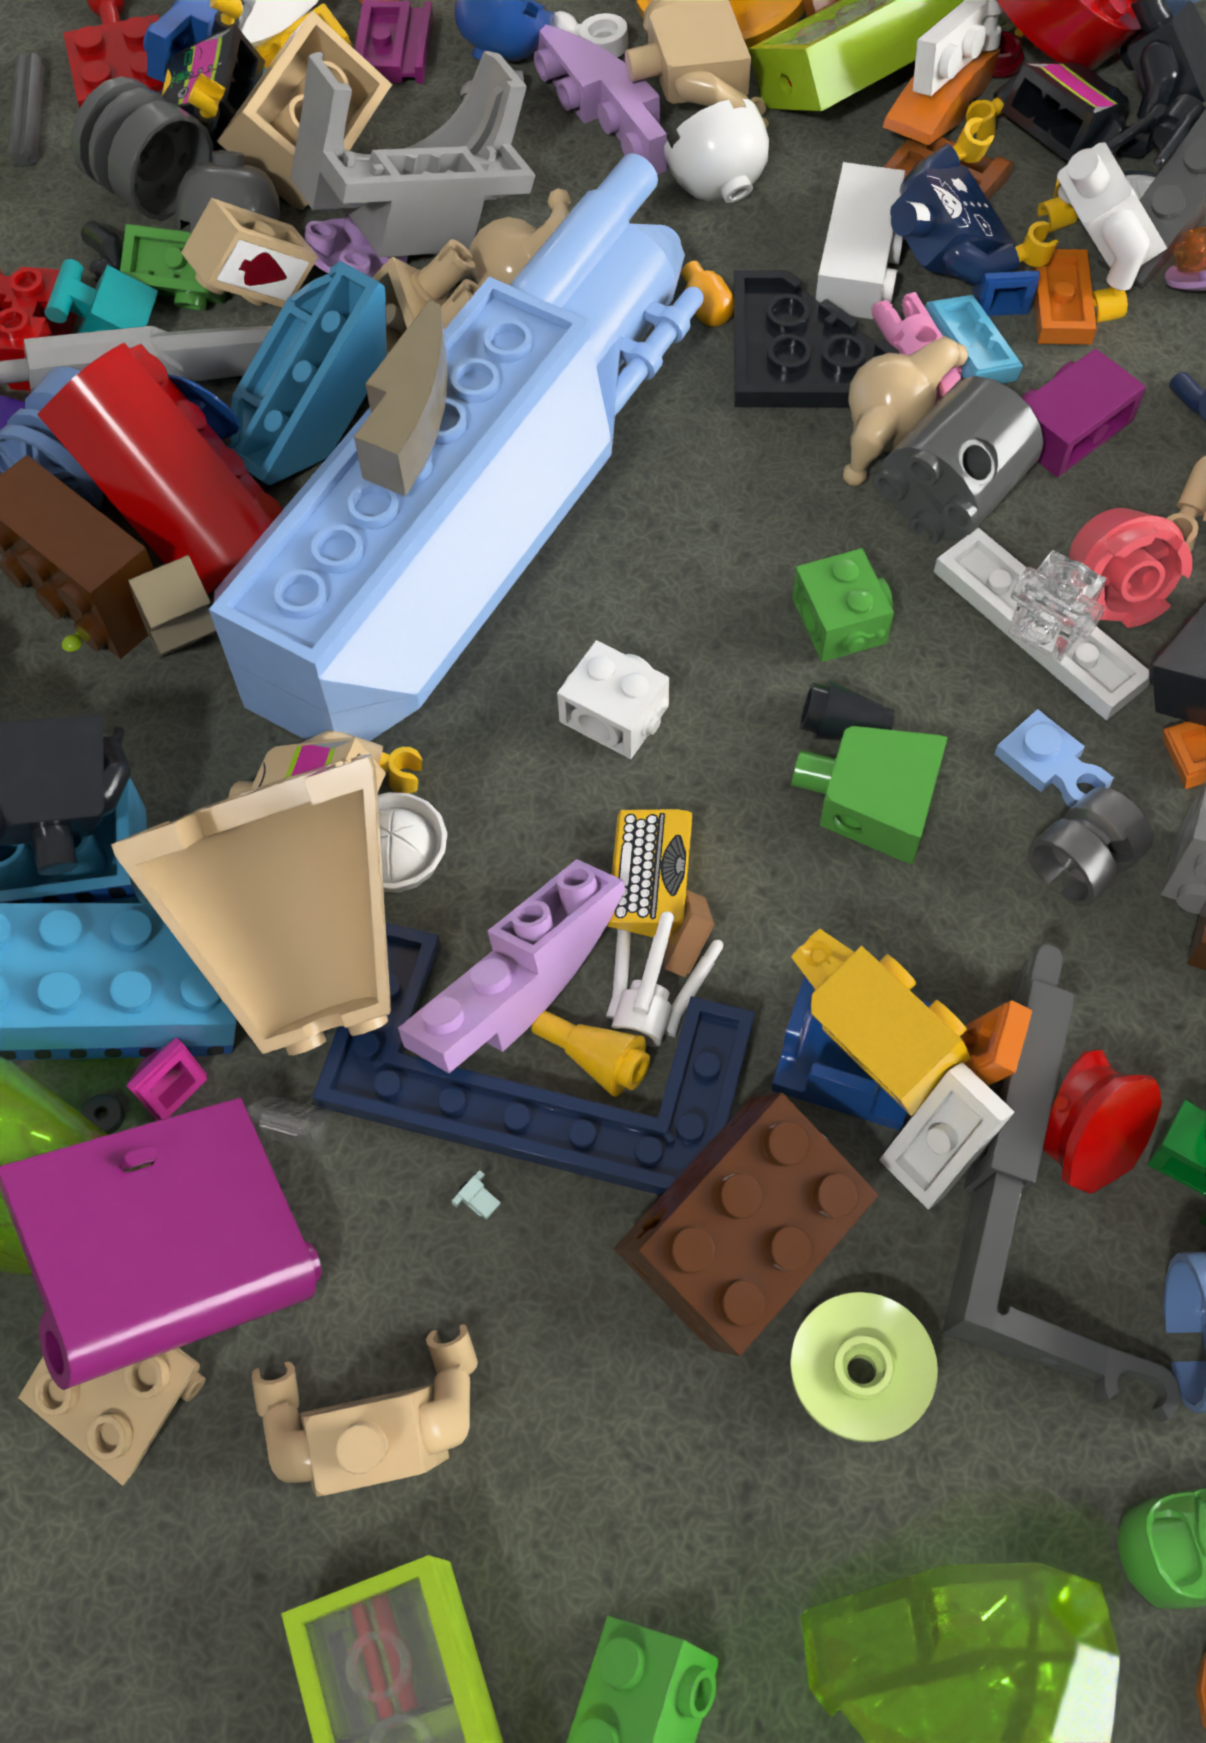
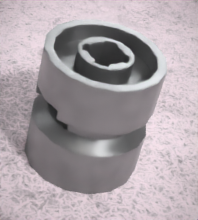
M1097 787L1089 791L1067 811L1064 819L1054 822L1031 843L1028 850L1029 859L1036 874L1047 884L1065 869L1076 879L1059 894L1070 904L1083 907L1091 904L1114 883L1117 874L1127 871L1150 850L1154 843L1153 831L1147 818L1126 796L1111 788Z

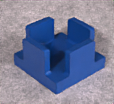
M804 976L786 1030L782 1054L771 1090L901 1131L907 1112L824 1032L822 1024L811 1014L812 993L815 989ZM922 1001L927 1007H929L932 1004L926 1001Z

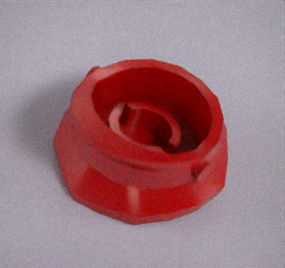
M1102 1049L1084 1051L1068 1071L1051 1107L1043 1145V1151L1060 1164L1062 1181L1073 1188L1092 1194L1134 1168L1153 1133L1162 1106L1160 1088L1156 1079L1151 1075L1119 1073L1111 1068Z

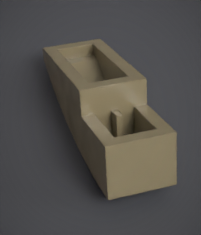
M429 299L365 383L371 414L354 436L362 478L405 497L427 462L437 439L446 406L448 365L440 303Z
M189 555L128 580L136 606L159 658L212 636L217 632L208 608L211 602Z

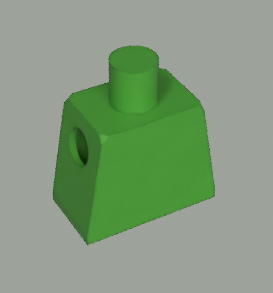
M851 726L845 728L836 759L800 750L791 786L825 794L820 826L903 862L913 864L948 737L935 734Z

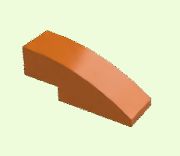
M1000 50L982 51L977 58L968 63L953 79L945 83L932 96L913 92V76L885 117L883 128L930 145L958 126L966 117L970 101L981 95L989 86Z

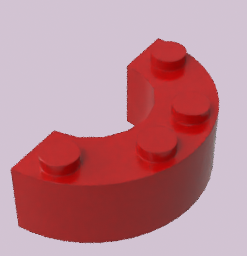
M996 0L1016 27L1045 54L1057 62L1082 64L1091 71L1100 67L1142 30L1130 6V3L1134 0Z

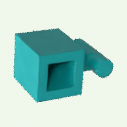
M66 259L62 262L45 309V315L48 319L56 323H64L67 320L69 311L83 317L77 333L147 326L158 293L157 290L109 265L106 266L95 288H92L80 282L84 268L78 261Z

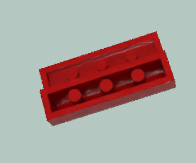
M124 342L107 351L74 376L37 414L165 565L189 555L207 596L217 589L282 512L279 503L273 497L266 494L248 473L240 456L228 448L209 426L201 409L189 401L171 378L168 377L163 363L157 357L150 354L142 344L129 348Z

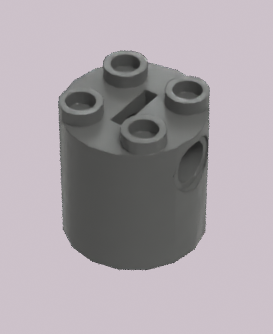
M979 376L960 379L884 459L882 470L875 476V486L883 497L893 503L900 514L910 519L909 527L911 532L919 536L924 529H927L932 534L926 541L933 545L940 538L947 541L961 540L979 527L1038 461L1044 444L1041 426L1030 406L1014 390L994 379Z

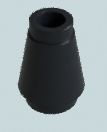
M828 680L826 685L812 682L804 702L800 729L813 732V739L842 741L845 728L851 726L891 730L895 711L894 709L883 707L882 704L831 680Z

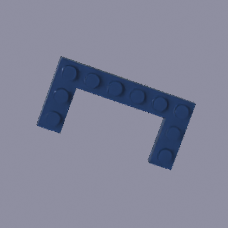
M386 922L391 1012L387 1015L389 1021L375 1030L355 1036L350 1035L348 1027L339 1026L312 1096L316 1107L662 1196L729 1122L754 1024L755 1011L693 996L690 997L658 1118L458 1067L451 1073H447L425 1059L404 1054L406 1048L403 1045L398 1030L399 1026L419 1011L441 947L439 936Z

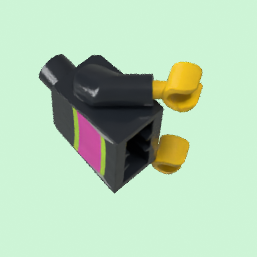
M210 0V7L218 10L214 16L211 35L175 53L169 59L162 90L156 91L167 102L174 103L197 118L208 129L212 143L220 138L263 75L265 60L239 29V18L243 11L241 0Z
M1070 62L1023 63L1020 71L993 93L994 100L974 101L968 106L966 113V123L975 117L982 118L983 120L976 132L977 140H986L989 136L995 135L996 117L1003 112L1069 162L1071 157L1077 152L1092 148L1098 143H1106L1126 129L1124 114L1129 106V99L1119 88L1110 85L1082 64ZM1119 148L1112 152L1113 156L1116 154ZM1058 178L1056 180L1053 198L1058 196V189L1060 187Z

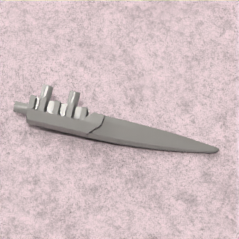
M154 326L24 339L25 358L0 361V384L29 381L32 392L45 374L53 367H72L82 371L101 355L124 342L129 348L142 344L150 354L157 357L163 363L167 374L180 376L192 382L243 376L272 326L214 328L167 332Z

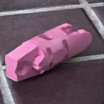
M916 292L906 294L904 299H902L905 318L903 321L895 308L893 309L892 304L887 300L877 302L871 308V314L887 342L899 350V354L910 355L932 341L943 337ZM961 366L952 367L942 377L936 387V403L961 379Z

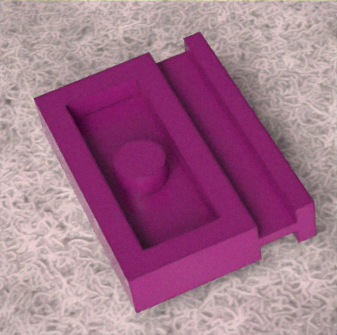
M363 0L354 49L390 83H402L403 77H416V83L424 84L434 21L432 2L425 1L424 8L411 7V1Z

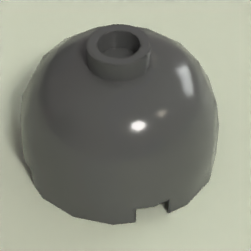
M212 151V161L192 166L185 172L178 187L176 228L182 230L190 225V234H192L211 198L281 221L279 196L272 179L262 169L245 164L244 153Z

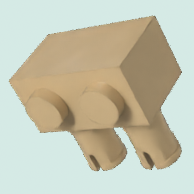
M449 240L440 250V253L422 270L416 269L392 256L372 277L385 286L387 355L429 299L440 303L443 328L445 329L480 288L475 282L465 279L447 299L449 291L475 268V262L471 260L473 258L471 253L459 241Z

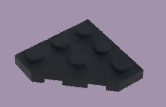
M734 270V407L850 408L848 401L849 387L857 370L873 357L886 353L899 354V350L883 339L875 343L857 330L858 321L828 299L823 300L821 303L802 290L803 281L787 270Z

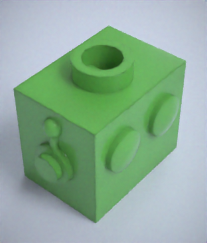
M863 548L796 566L792 599L821 662L888 643L894 615L891 591L883 577H876Z

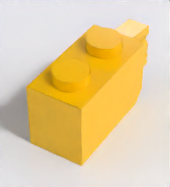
M818 929L791 956L815 989L812 993L811 1014L822 1024L824 1032L910 1116L920 1108L950 1069L962 1062L965 1064L971 1058L962 1038H960L967 1030L963 1023L940 1001L935 1000L927 1007L910 991L917 984L916 981L890 955L886 954L878 961L862 945L854 952L823 930Z

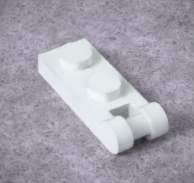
M965 0L917 40L913 92L932 96L945 83L953 79L968 63L977 58L982 51H991L999 47L1002 30L997 25L998 15L1004 10L996 0Z

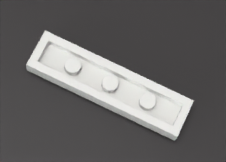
M979 527L937 558L934 569L936 575L1106 721L1148 687L1150 683L1149 670Z

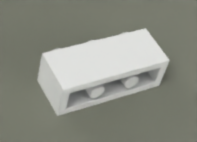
M843 162L818 274L816 300L820 303L828 299L850 316L873 319L871 314L873 304L884 300L892 302L897 269L888 268V263L899 264L904 237L897 235L893 231L890 209L901 196L900 186L904 181L905 170Z

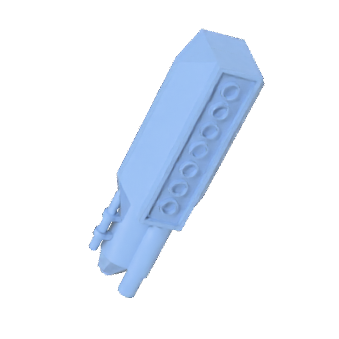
M626 154L596 190L588 191L510 285L488 277L444 329L448 365L446 406L437 439L427 462L406 497L362 478L354 436L370 416L371 410L369 408L214 591V603L209 608V612L244 708L305 740L324 731L333 730L368 741L373 740L418 710L612 455L615 415L620 412L643 380H650L654 377L662 366L663 354L672 343L680 342L689 331L691 326L690 319L701 306L704 299L702 291L698 287L691 286L683 291L673 306H668L673 300L685 257L680 238L673 229L665 225L629 224L630 218L648 198L658 183L657 173L647 159L638 154ZM654 324V330L646 341L640 342ZM624 362H626L625 368L619 374L620 367Z

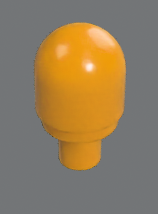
M698 261L687 263L681 270V275L687 283L685 290L691 286L698 287L704 297L701 306L694 315L706 326L718 327L726 324L732 318L734 312L733 293L723 278L714 271H704Z

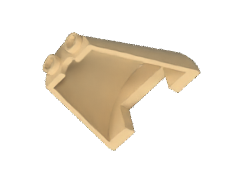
M371 754L352 758V762L347 764L338 761L258 787L194 810V812L171 823L170 821L160 823L111 844L117 860L262 1054L284 1047L288 1055L301 1054L325 1043L326 1037L323 1032L325 1030L344 1026L345 1028L348 1027L350 1035L355 1036L375 1030L389 1021L387 1015L391 1012L377 777L376 766Z

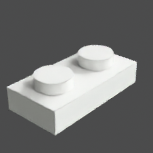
M962 1062L945 1074L879 1161L929 1210L947 1195L1014 1114V1111Z

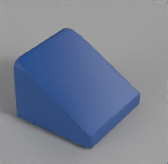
M1039 270L984 273L981 283L973 286V295L988 316L1028 314L1031 311L1039 282Z

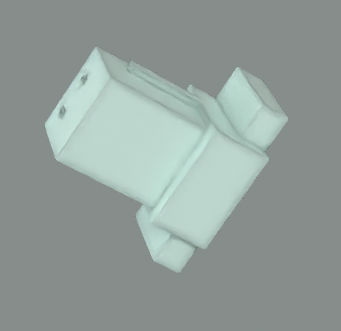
M479 1170L469 1182H464L460 1186V1191L452 1200V1204L457 1208L463 1202L477 1215L483 1216L487 1220L501 1205V1202L484 1188V1184L481 1181L484 1179L485 1174Z

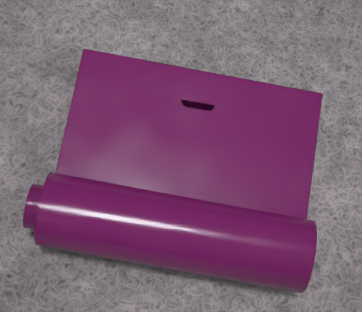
M241 1097L0 1166V1191L46 1309L39 1323L41 1351L51 1378L62 1390L309 1300L315 1293L316 1282L320 1280L321 1264L318 1254L309 1242L304 1241ZM146 1164H151V1166L144 1167V1168H141V1169H138V1170H134V1171H131V1172H124V1171H126V1170H130V1169H133V1168H136V1167H140V1166H143V1165H146Z

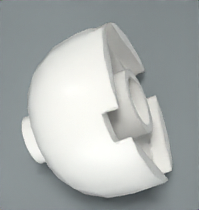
M743 99L746 108L734 109L730 100H726L700 110L676 129L680 139L674 144L673 148H671L668 140L664 145V157L679 185L695 198L705 201L724 198L726 203L737 202L751 193L753 190L752 184L762 174L768 162L769 137L759 110L750 99Z

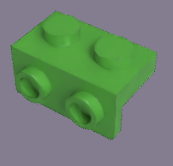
M126 224L120 267L121 272L158 291L157 296L175 298L174 305L185 309L206 311L207 302L223 304L227 296V291L222 295L213 293L196 280V271L181 254L191 235L190 232Z
M607 1615L566 1743H695L702 1718L711 1709L715 1698V1674L718 1667V1658L683 1639Z

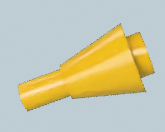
M546 1010L532 1024L531 1031L533 1034L565 1049V1053L613 1097L620 1096L625 1088L629 1090L636 1089L648 1071L650 1055L646 1053V1039L644 1036L583 1024L576 1026Z

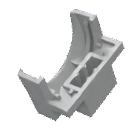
M490 51L483 52L464 100L455 113L438 130L407 148L372 150V154L355 153L344 149L345 124L352 89L348 83L338 82L323 62L324 55L322 52L308 55L302 113L290 179L312 210L332 212L339 208H344L379 258H391L392 256L399 258L400 256L423 254L438 255L440 250L451 239L459 241L470 250L471 242L475 238L484 200H497V198H504L508 195L531 193L536 175L511 145L527 86L500 54Z

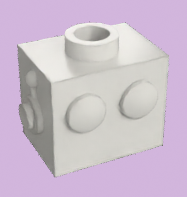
M596 640L557 692L559 722L632 759L647 736L653 735L657 731L661 717L669 707V677L653 669L641 657L634 654L625 655Z

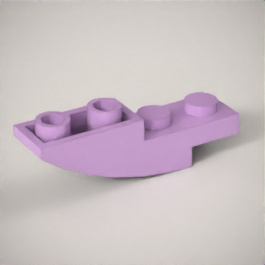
M545 25L539 31L538 50L534 52V63L540 78L544 82L551 80L555 85L563 108L566 111L573 109L584 124L599 119L606 134L614 133L621 141L624 156L630 153L638 154L653 165L657 175L667 170V161L664 157V145L667 142V133L660 126V95L645 79L631 82L626 63L609 51L573 33Z
M578 859L572 862L487 931L493 951L398 1027L404 1047L447 1073H451L485 1043L502 1052L507 1049L551 1005L592 951L625 891L623 880Z

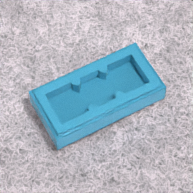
M974 295L926 302L925 308L941 334L966 346L968 358L965 364L961 366V377L963 379L979 376L994 379L1001 384L1018 380L1023 365Z

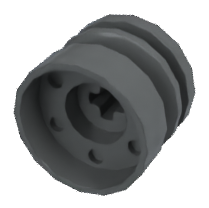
M120 76L104 81L94 89L78 110L71 132L72 154L79 170L112 194H116L124 202L149 219L167 220L174 215L176 208L165 202L162 198L165 197L176 204L178 187L185 172L195 164L212 161L213 143L208 129L197 118L174 103L167 102L160 94L150 90L145 84L133 78Z

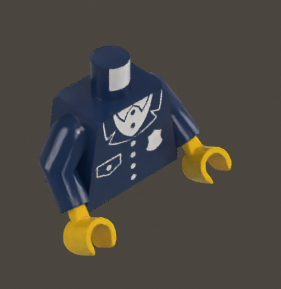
M979 117L972 118L965 124L954 146L945 144L913 166L900 186L901 196L890 209L893 231L905 238L921 266L928 271L959 278L971 285L980 284L984 273L1011 272L1019 269L1020 262L1022 261L1029 266L1042 267L1049 262L1059 242L1058 240H1052L1051 242L1044 243L1043 241L1046 239L1051 225L1045 221H1038L1029 227L1023 244L1016 246L968 167L960 166L961 160L967 163L979 162L984 157L995 137L991 135L983 141L972 137L983 122L982 118Z

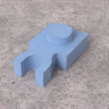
M1038 709L997 745L994 754L1040 792L1053 783L1059 788L1064 802L1070 808L1086 795L1078 789L1077 784L1089 783L1094 788H1109L1114 779L1101 767L1081 762L1078 758L1082 755L1085 746Z

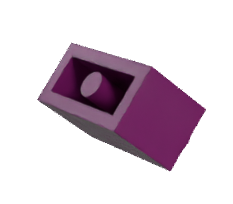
M1097 348L1093 349L1076 363L1069 361L1064 364L1051 381L1038 390L1030 389L1021 397L1030 406L1041 426L1044 444L1037 462L1057 478L1134 421L1146 386Z

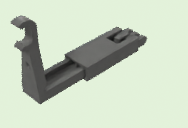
M1046 944L1034 953L1014 977L1009 1001L1012 1000L1033 1011L1016 1073L988 1086L1014 1111V1114L968 1168L964 1191L974 1194L942 1334L1094 1380V1394L1098 1403L1110 1399L1120 1392L1118 1387L1120 1375L1146 1382L1157 1393V1404L1152 1411L1160 1423L1171 1419L1177 1412L1180 1404L1178 1382L1167 1368L1110 1348L1010 1306L1005 1309L1004 1315L1000 1314L997 1310L1021 1193L1036 1183L1076 994L1057 987L1063 956L1057 947Z

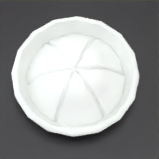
M387 792L378 795L383 889L384 892L399 893L416 888L431 877L445 853L447 831L442 816L428 801L410 793Z

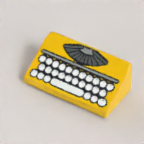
M679 809L620 810L617 815L611 875L623 880L625 891L607 924L608 927L654 938L661 914L665 911L671 912L674 916L669 937L682 925L685 911L692 812Z

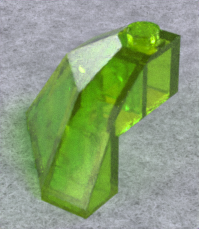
M1039 1562L943 1565L810 1607L801 1615L809 1690L831 1717L841 1710L866 1743H1111L1120 1655L1101 1584Z

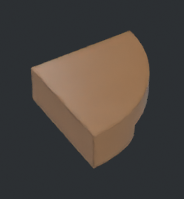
M686 890L684 920L682 925L668 938L664 954L665 970L686 977L687 973L690 974L714 927L706 897Z

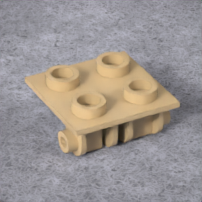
M180 1348L62 1390L51 1378L44 1357H42L18 1398L121 1485H124L135 1472L179 1397L186 1402L192 1400L202 1389L206 1378L198 1372L200 1364Z

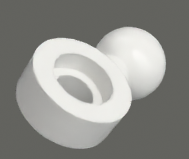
M564 11L554 12L555 16L551 26L587 39L609 51L617 58L628 49L627 23L622 17L603 13L591 16L584 20L582 24H578L571 14Z

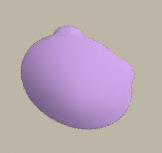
M346 213L345 219L311 221L306 225L304 240L319 256L315 265L328 274L332 266L342 261L372 278L390 259L387 257L379 258L348 213ZM400 256L397 259L407 264L409 256Z

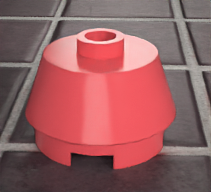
M1114 508L1096 515L1081 528L1074 538L1069 551V566L1079 603L1086 613L1103 621H1121L1127 628H1132L1156 619L1171 607L1165 599L1176 588L1181 575L1189 579L1192 571V555L1184 541L1182 532L1172 521L1128 508Z

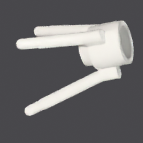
M669 911L661 914L642 980L632 981L630 989H627L631 932L617 929L613 992L606 1018L613 1020L611 1030L644 1036L646 1045L650 1047L660 1046L663 1035L676 1037L681 1017L688 1007L690 997L695 996L723 949V942L716 939L710 944L671 1005L668 1002L669 991L656 984L674 920L673 914Z

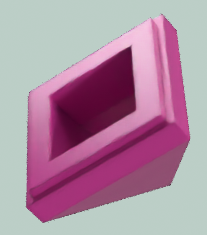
M174 1038L142 1059L126 1086L156 1121L169 1118L207 1080V1073L178 1038Z

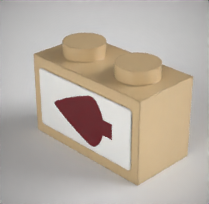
M214 198L210 199L181 252L196 271V280L209 291L219 295L227 291L241 295L244 299L257 306H263L265 303L279 307H283L287 299L299 291L319 257L293 225Z

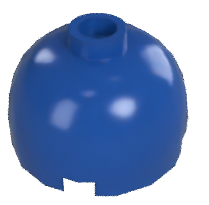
M456 0L454 7L455 21L460 34L475 46L472 56L478 60H481L484 51L498 53L504 60L513 62L529 58L538 50L539 31L545 25L551 26L555 13L544 10L545 6L534 0Z

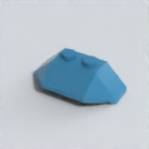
M339 261L330 268L329 274L313 280L287 299L232 395L231 410L238 417L241 426L238 432L231 436V444L228 445V448L235 451L242 459L245 469L269 486L326 459L336 448L367 395L365 383L387 356L386 292L384 285L350 265Z

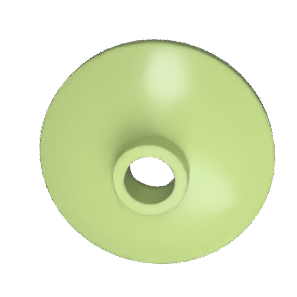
M853 1292L835 1296L823 1302L805 1318L792 1345L790 1358L791 1377L801 1404L819 1425L842 1438L859 1442H877L898 1436L911 1428L922 1417L934 1396L938 1377L937 1357L926 1329L907 1308L882 1295ZM856 1358L869 1361L875 1371L874 1379L866 1384H859L853 1381L848 1374L849 1362Z

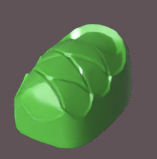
M1206 1488L1159 1495L1125 1511L1118 1531L1117 1546L1124 1571L1135 1589L1156 1608L1188 1609L1206 1606Z

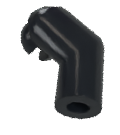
M97 221L87 222L81 230V237L86 245L97 251L101 259L92 261L89 267V271L96 276L93 278L94 281L98 283L107 265L120 271L123 248L118 234Z

